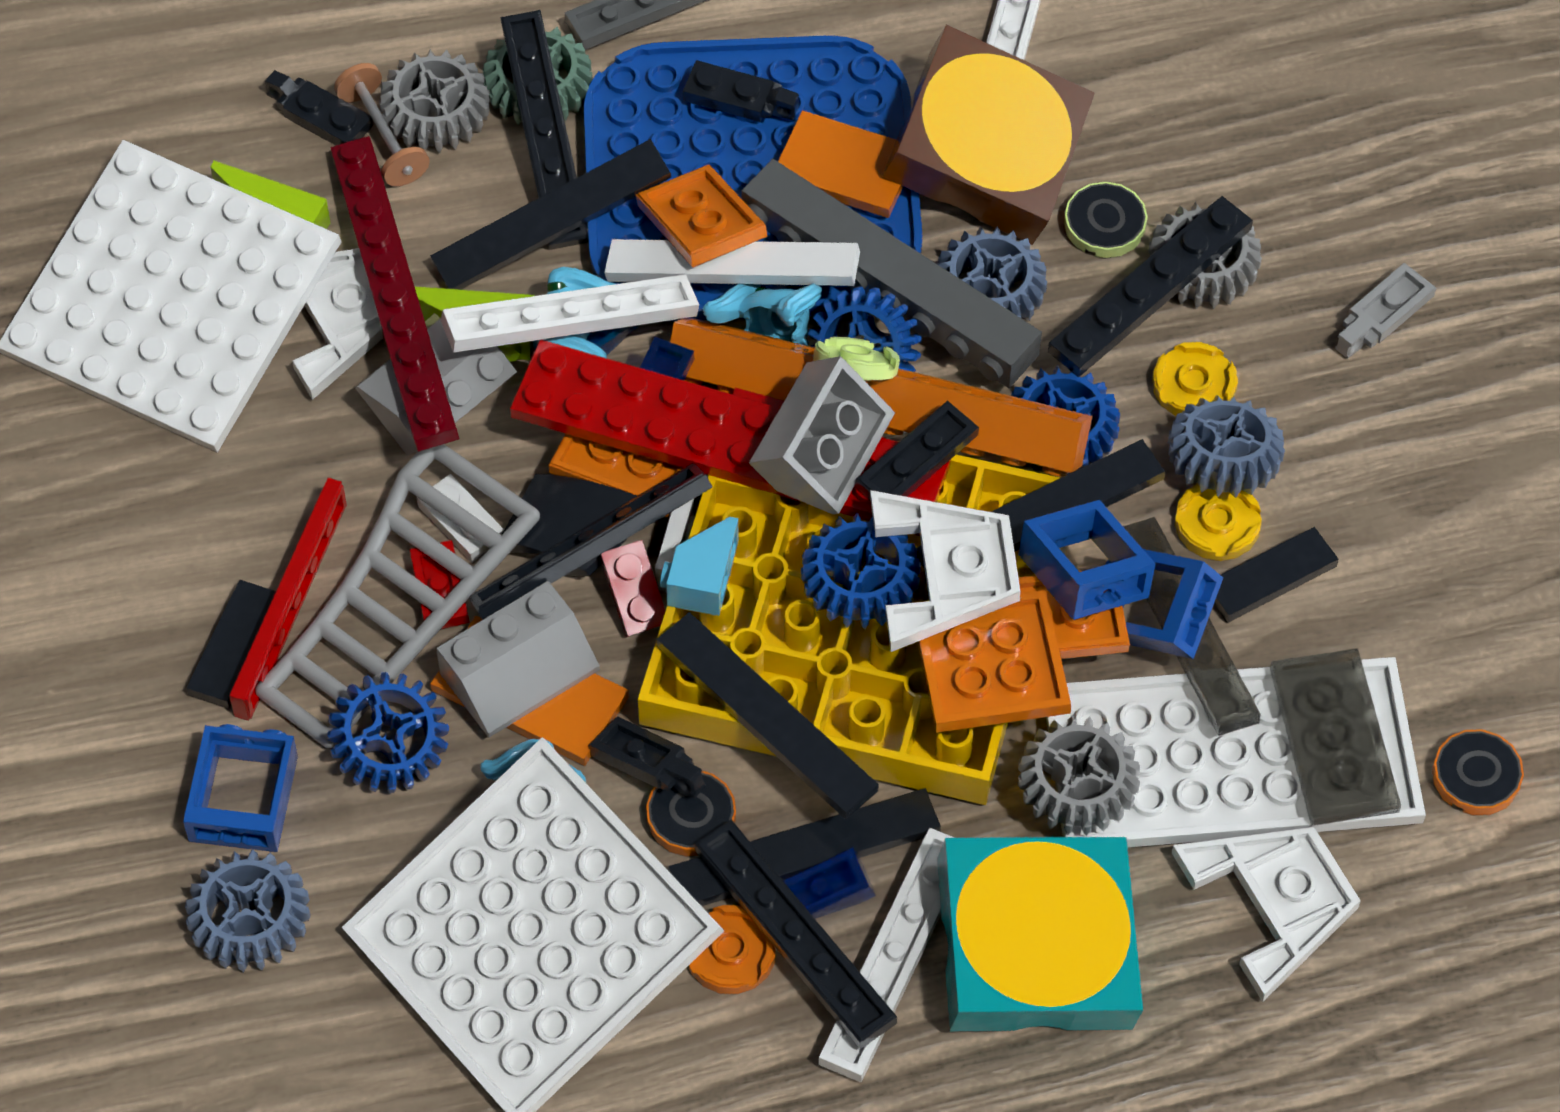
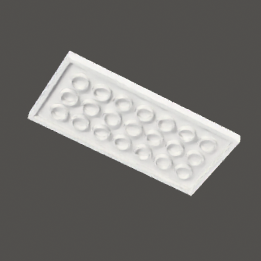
M1395 657L1067 683L1071 700V714L1046 717L1048 732L1053 720L1057 721L1062 727H1066L1067 719L1071 715L1076 720L1077 725H1084L1085 720L1090 716L1093 720V727L1098 729L1108 722L1110 726L1109 735L1113 736L1122 732L1125 737L1124 746H1133L1135 751L1134 761H1138L1140 765V773L1137 776L1140 786L1138 793L1134 795V805L1130 810L1124 809L1123 818L1119 823L1109 819V826L1104 832L1096 824H1092L1091 832L1087 836L1083 833L1081 826H1074L1073 831L1067 835L1064 829L1065 824L1061 823L1063 837H1127L1128 847L1201 842L1314 827L1317 832L1421 824L1426 816ZM1097 758V765L1107 771L1106 776L1114 779L1110 768L1101 759ZM1086 767L1085 770L1083 771V773L1085 774V776H1086L1087 767ZM1072 775V779H1071V784L1073 783V781H1074V779H1075V778L1073 777V775ZM1055 782L1056 791L1060 793L1061 786Z

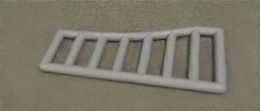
M445 444L417 452L398 473L373 530L345 579L314 621L269 671L264 681L258 683L255 688L256 695L326 748H333L337 743L327 740V732L337 727L332 724L327 727L277 690L295 670L335 701L338 697L350 699L347 693L348 687L307 658V655L322 637L372 673L375 685L380 684L382 672L389 674L390 683L392 684L467 601L470 595L476 591L539 521V511ZM436 459L518 518L503 535H500L425 482L419 475ZM408 491L490 548L474 567L399 514ZM391 530L461 579L445 598L380 552ZM371 568L432 611L417 630L410 627L359 590ZM348 604L404 643L388 662H385L333 624ZM370 706L365 707L357 714V716L354 718L351 724V728L365 714V712L370 708Z

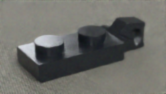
M696 60L683 89V100L685 102L761 122L762 118H771L772 115L793 121L799 108V94L782 88L781 84Z
M276 70L265 80L267 96L276 100V106L283 111L286 119L335 146L363 138L374 125L371 115L308 80L305 81L298 77L293 81L289 76Z
M618 716L588 745L592 757L658 789L661 787L662 790L669 791L674 787L679 793L696 798L706 787L701 774L702 769L694 765L693 759L686 755L684 747Z

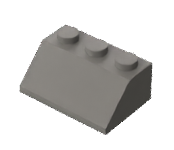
M441 318L427 328L455 423L517 372L498 346L453 353L442 326ZM390 358L359 383L355 389L406 455L418 452Z
M841 356L807 362L749 464L778 492L828 513L839 514L855 486L856 479L864 470L895 412Z
M549 581L436 648L441 676L488 738L600 670V665L573 611Z

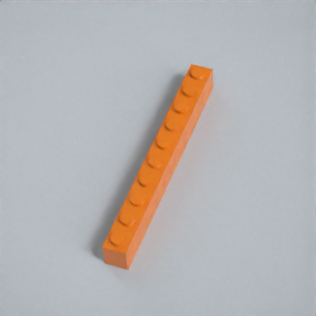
M692 317L682 318L673 324L665 372L676 374L678 379L702 385L703 381L718 385L717 390L733 394L736 387L785 401L806 363L813 361L814 347ZM899 368L898 374L892 379L864 380L895 412L884 432L886 434L903 435V432H912L946 401H949L979 427L978 436L961 450L963 453L984 456L985 452L1000 455V460L1006 464L1026 466V462L1043 466L1042 471L1044 473L1061 477L1076 471L1083 464L1092 420L1090 415Z

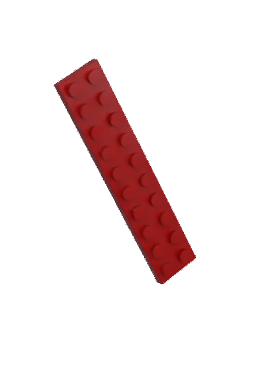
M539 341L511 405V418L683 468L693 463L707 475L797 500L775 490L749 464L780 408L548 341ZM881 437L861 475L899 442ZM951 459L908 497L937 502L950 468ZM854 486L840 513L852 517L858 513L862 520L869 521L873 516L871 501Z

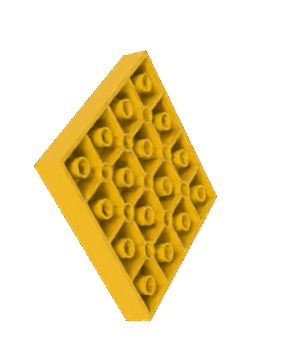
M955 455L951 458L950 468L937 502L991 512L1060 479V477ZM708 475L712 488L702 494L688 539L728 517L738 518L739 541L720 615L667 606L657 638L690 612L871 778L918 790L926 788L927 792L987 805L1008 723L936 733L918 642L891 652L887 621L881 626L875 619H870L869 625L864 630L860 620H853L850 626L846 628L843 624L842 616H838L830 622L827 618V609L816 612L813 606V598H807L804 592L805 583L801 580L802 555L805 549H809V540L812 535L820 536V529L823 527V524L835 528V521L839 516L847 523L852 522L853 517L841 513L831 514L804 502ZM907 534L908 543H915V547L921 545L920 536ZM1019 550L1015 551L1018 577L1036 576L1018 555ZM874 552L878 557L886 559L884 556ZM866 561L863 563L861 571H863V568L866 566ZM922 565L921 573L918 575L920 578L919 589L917 592H913L912 603L929 601L926 575ZM859 570V572H858V574H857V576H856V580H858V578H859L860 570ZM834 582L839 587L848 590L844 585ZM656 640L638 697L640 725L776 756L657 647Z

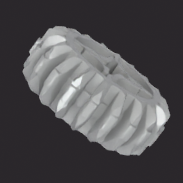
M430 49L427 57L420 58L416 53H413L412 62L408 63L399 60L398 70H389L387 81L382 82L381 99L379 100L380 111L383 112L382 115L396 139L403 138L407 148L418 143L419 147L424 150L428 146H435L440 153L443 145L450 144L456 150L459 139L470 142L473 136L472 132H481L483 120H487L489 115L490 92L487 90V86H484L485 77L483 73H478L475 62L466 64L462 54L451 59L447 49L441 56H435Z
M1195 201L1193 206H1191V211H1187L1179 206L1175 211V216L1166 214L1162 220V225H1157L1153 231L1152 241L1149 242L1148 249L1150 256L1206 209H1201ZM1252 226L1251 231L1178 292L1180 304L1187 299H1192L1196 308H1198L1202 301H1208L1214 309L1219 304V299L1230 305L1235 298V294L1244 296L1248 290V285H1253V282L1256 281L1257 270L1260 269L1262 260L1260 256V239L1255 238L1254 226ZM1235 256L1237 261L1226 269L1223 264L1227 263L1228 258Z
M1071 715L1067 719L1066 727H1062L1057 721L1053 720L1050 724L1049 732L1039 728L1035 733L1034 742L1028 741L1024 746L1025 756L1019 759L1018 770L1021 773L1018 776V787L1021 790H1025L1023 792L1025 805H1034L1033 814L1035 819L1048 815L1047 825H1049L1050 829L1060 822L1065 824V832L1069 835L1073 831L1074 826H1081L1086 836L1091 832L1092 824H1096L1104 832L1109 826V819L1119 823L1123 818L1124 809L1130 810L1134 805V795L1138 793L1140 781L1137 777L1140 773V765L1138 761H1134L1135 751L1133 746H1124L1125 737L1123 733L1110 736L1108 722L1098 729L1093 727V720L1090 716L1085 720L1084 725H1077L1076 720ZM1097 758L1101 759L1110 768L1114 779L1106 776L1107 771L1097 765ZM1087 767L1086 776H1085V774L1083 773V771H1084L1085 768ZM1043 771L1051 774V780L1061 786L1060 793L1048 784ZM1072 775H1073V777H1074L1075 779H1074L1073 783L1071 784V779H1072Z

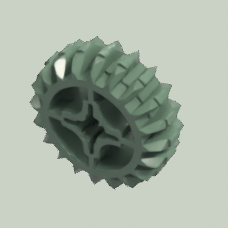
M556 27L551 32L545 33L563 116L566 121L569 115L568 111L579 112L581 102L585 101L586 93L593 77L592 72H590L592 70L589 55L585 54L583 44L575 43L572 33L561 37V32ZM497 39L494 46L495 50H488L486 63H484L482 70L485 77L484 86H487V90L490 92L489 98L493 109L500 108L503 118L514 115V120L519 125L522 120L514 83L512 84L507 79L511 73L505 40ZM562 68L568 72L565 80L559 77L558 71Z

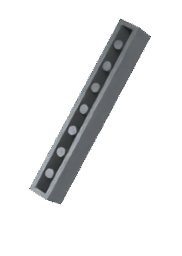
M772 159L742 190V200L765 223L766 230L777 237L779 242L858 243L860 256L854 286L847 287L853 291V288L862 286L866 295L870 289L874 287L879 288L881 300L886 295L892 293L895 295L893 308L895 309L903 304L908 306L907 312L902 317L905 321L913 318L918 320L917 325L913 329L919 335L930 337L940 343L949 354L957 359L966 360L978 368L987 379L998 381L1007 388H1010L1040 355L1042 331L778 161Z

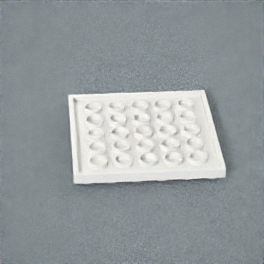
M122 140L0 340V353L218 453L341 244L339 234Z
M543 737L342 926L344 931L505 1112H536L724 932V929Z

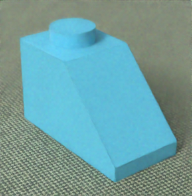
M728 517L676 546L673 561H665L660 580V587L667 589V606L720 615L739 541L738 518Z

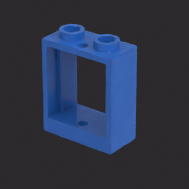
M1100 500L1024 521L1018 555L1073 620L1149 598L1155 562ZM1092 539L1112 563L1079 572L1059 548Z
M1143 549L1155 562V570L1181 575L1182 578L1163 629L1126 622L1129 643L1136 647L1194 659L1223 577L1204 561ZM1108 559L1105 565L1110 564L1112 562Z
M223 724L219 727L205 725L183 820L188 841L278 852L298 759L294 736L274 729L257 732L243 730L231 724ZM219 757L279 764L269 815L208 808Z

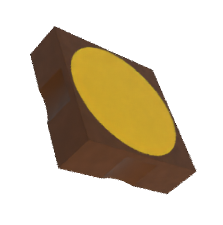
M946 24L930 51L914 93L912 111L898 134L882 177L935 201L959 207L985 224L994 228L998 226L999 230L1007 234L1014 230L1018 239L1024 240L1028 238L1029 243L1033 245L1051 218L1095 93Z

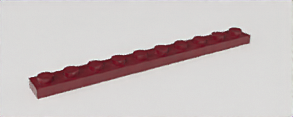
M366 136L330 147L417 450L420 452L459 440V434L371 138Z

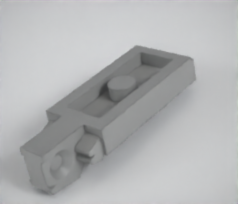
M1403 263L1350 309L1348 317L1343 321V326L1346 329L1338 335L1339 341L1335 349L1348 359L1359 351L1364 343L1370 348L1374 347L1377 343H1381L1434 297L1436 287L1406 263Z

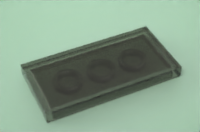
M1358 648L1271 661L1270 672L1311 826L1399 813L1401 802Z

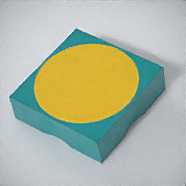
M1127 837L945 838L937 858L941 918L948 941V958L945 972L950 1032L1016 1031L1038 1026L1056 1027L1065 1030H1133L1143 1012Z

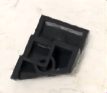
M535 474L522 499L539 511L540 519L510 553L541 554L637 497V495L573 477ZM512 515L503 533L518 518L516 515ZM627 539L623 540L622 542L618 543L617 545L613 546L608 550L620 547ZM599 555L566 575L590 576L602 564Z

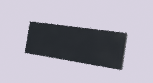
M946 401L859 476L855 481V488L869 500L870 491L908 497L979 434V427L949 401Z
M1314 526L1221 574L1223 580L1214 605L1226 622L1229 623L1337 567L1339 559Z
M239 580L186 688L188 696L228 709L230 708L231 701L229 695L276 591Z

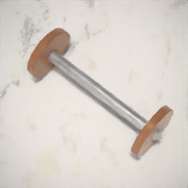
M371 63L354 65L341 73L334 84V91L338 98L346 102L363 101L393 155L387 159L381 171L386 183L391 186H403L412 183L426 172L430 159L426 151L420 147L401 149L374 102L371 94L376 91L382 80V75L377 66Z

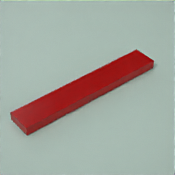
M327 478L229 695L234 717L247 721L253 717L260 698L255 693V688L259 682L264 681L266 675L276 665L347 506L342 481Z

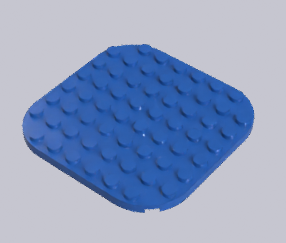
M824 35L675 41L640 45L615 56V62L602 73L598 71L589 85L584 102L586 173L651 139L671 173V178L666 181L710 164L742 199V190L772 159L779 160L802 110L897 139L902 126L912 111L909 86L902 71L892 59L887 61L874 52V46L843 36ZM696 60L781 84L782 88L799 94V108L793 121L772 115L771 118H762L761 122L685 102L683 100V89ZM903 186L889 218L846 205L920 254L922 253V222L919 193ZM636 197L588 222L589 255L593 274L607 281L604 272L612 239L667 240L638 207ZM767 231V237L756 242H779V240ZM611 282V283H614V284H622V283H628V282ZM690 283L699 303L697 316L692 318L707 320L703 314L704 305L709 301L720 298L737 284ZM759 284L762 287L773 290H797L802 286H808ZM819 285L822 289L821 297L809 309V316H815L819 312L826 313L823 306L825 301L829 299L837 301V293L846 290L851 295L852 290L847 286Z

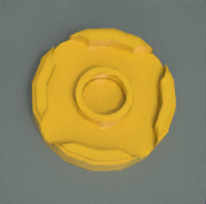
M1183 342L1174 346V349L1166 355L1164 353L1158 358L1153 371L1152 382L1154 395L1160 405L1174 416H1177L1178 413H1182L1185 410L1187 404L1196 406L1200 398L1212 402L1215 396L1218 395L1223 401H1230L1237 391L1238 378L1233 362L1231 361L1230 364L1229 360L1224 357V352L1217 347L1202 342Z
M1196 484L1187 489L1178 501L1175 527L1178 538L1189 551L1198 556L1216 561L1235 559L1248 552L1259 538L1262 522L1261 510L1254 496L1243 490L1239 492L1236 498L1230 492H1222L1218 497L1216 491L1212 489H1207L1201 493L1199 484Z

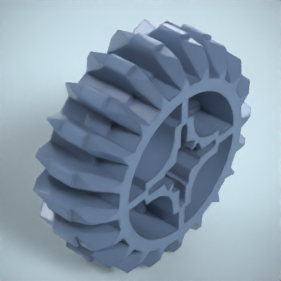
M980 226L976 236H972L964 231L960 241L951 239L947 251H941L938 265L956 277H959L965 269L971 267L972 271L968 272L967 277L962 279V281L1018 317L1030 321L1034 315V309H1039L1042 305L1043 296L1047 289V269L1045 263L1040 262L1041 255L1039 254V249L1030 250L1031 244L1028 238L1017 242L1014 230L1007 236L1001 235L998 226L992 234H986ZM1022 280L1023 284L1016 291L1010 293L1009 289L1014 287V282Z
M1216 395L1212 402L1200 398L1196 406L1187 404L1185 410L1182 413H1178L1173 421L1172 430L1169 431L1167 442L1169 444V462L1174 464L1175 474L1185 475L1186 485L1198 483L1201 493L1207 489L1215 490L1218 497L1222 492H1230L1236 498L1241 490L1252 495L1257 487L1266 488L1270 479H1275L1276 474L1279 472L1285 452L1283 448V430L1278 428L1277 418L1267 417L1266 408L1254 409L1251 400L1244 404L1236 402L1234 396L1230 401H1223Z
M253 849L249 853L248 859L241 860L240 855L233 851L231 855L232 862L228 864L216 858L214 862L216 871L213 873L204 869L201 870L200 878L202 883L191 884L190 893L192 899L186 900L185 904L186 912L189 914L186 924L188 930L193 933L192 939L195 946L198 948L204 947L205 957L209 960L219 956L220 965L225 969L236 960L238 969L243 973L248 966V962L255 961L257 968L263 970L265 967L264 959L270 956L280 964L282 959L280 950L283 948L292 952L295 951L296 942L294 937L305 936L306 928L303 922H307L310 919V909L306 906L310 899L308 891L302 888V877L298 873L292 874L291 865L287 861L277 865L276 858L271 852L262 861H259L258 853ZM279 894L284 900V907L281 915L275 921L271 917L269 910L273 906L272 900ZM221 900L224 902L227 911L222 915L223 922L217 927L212 922V915L216 905Z

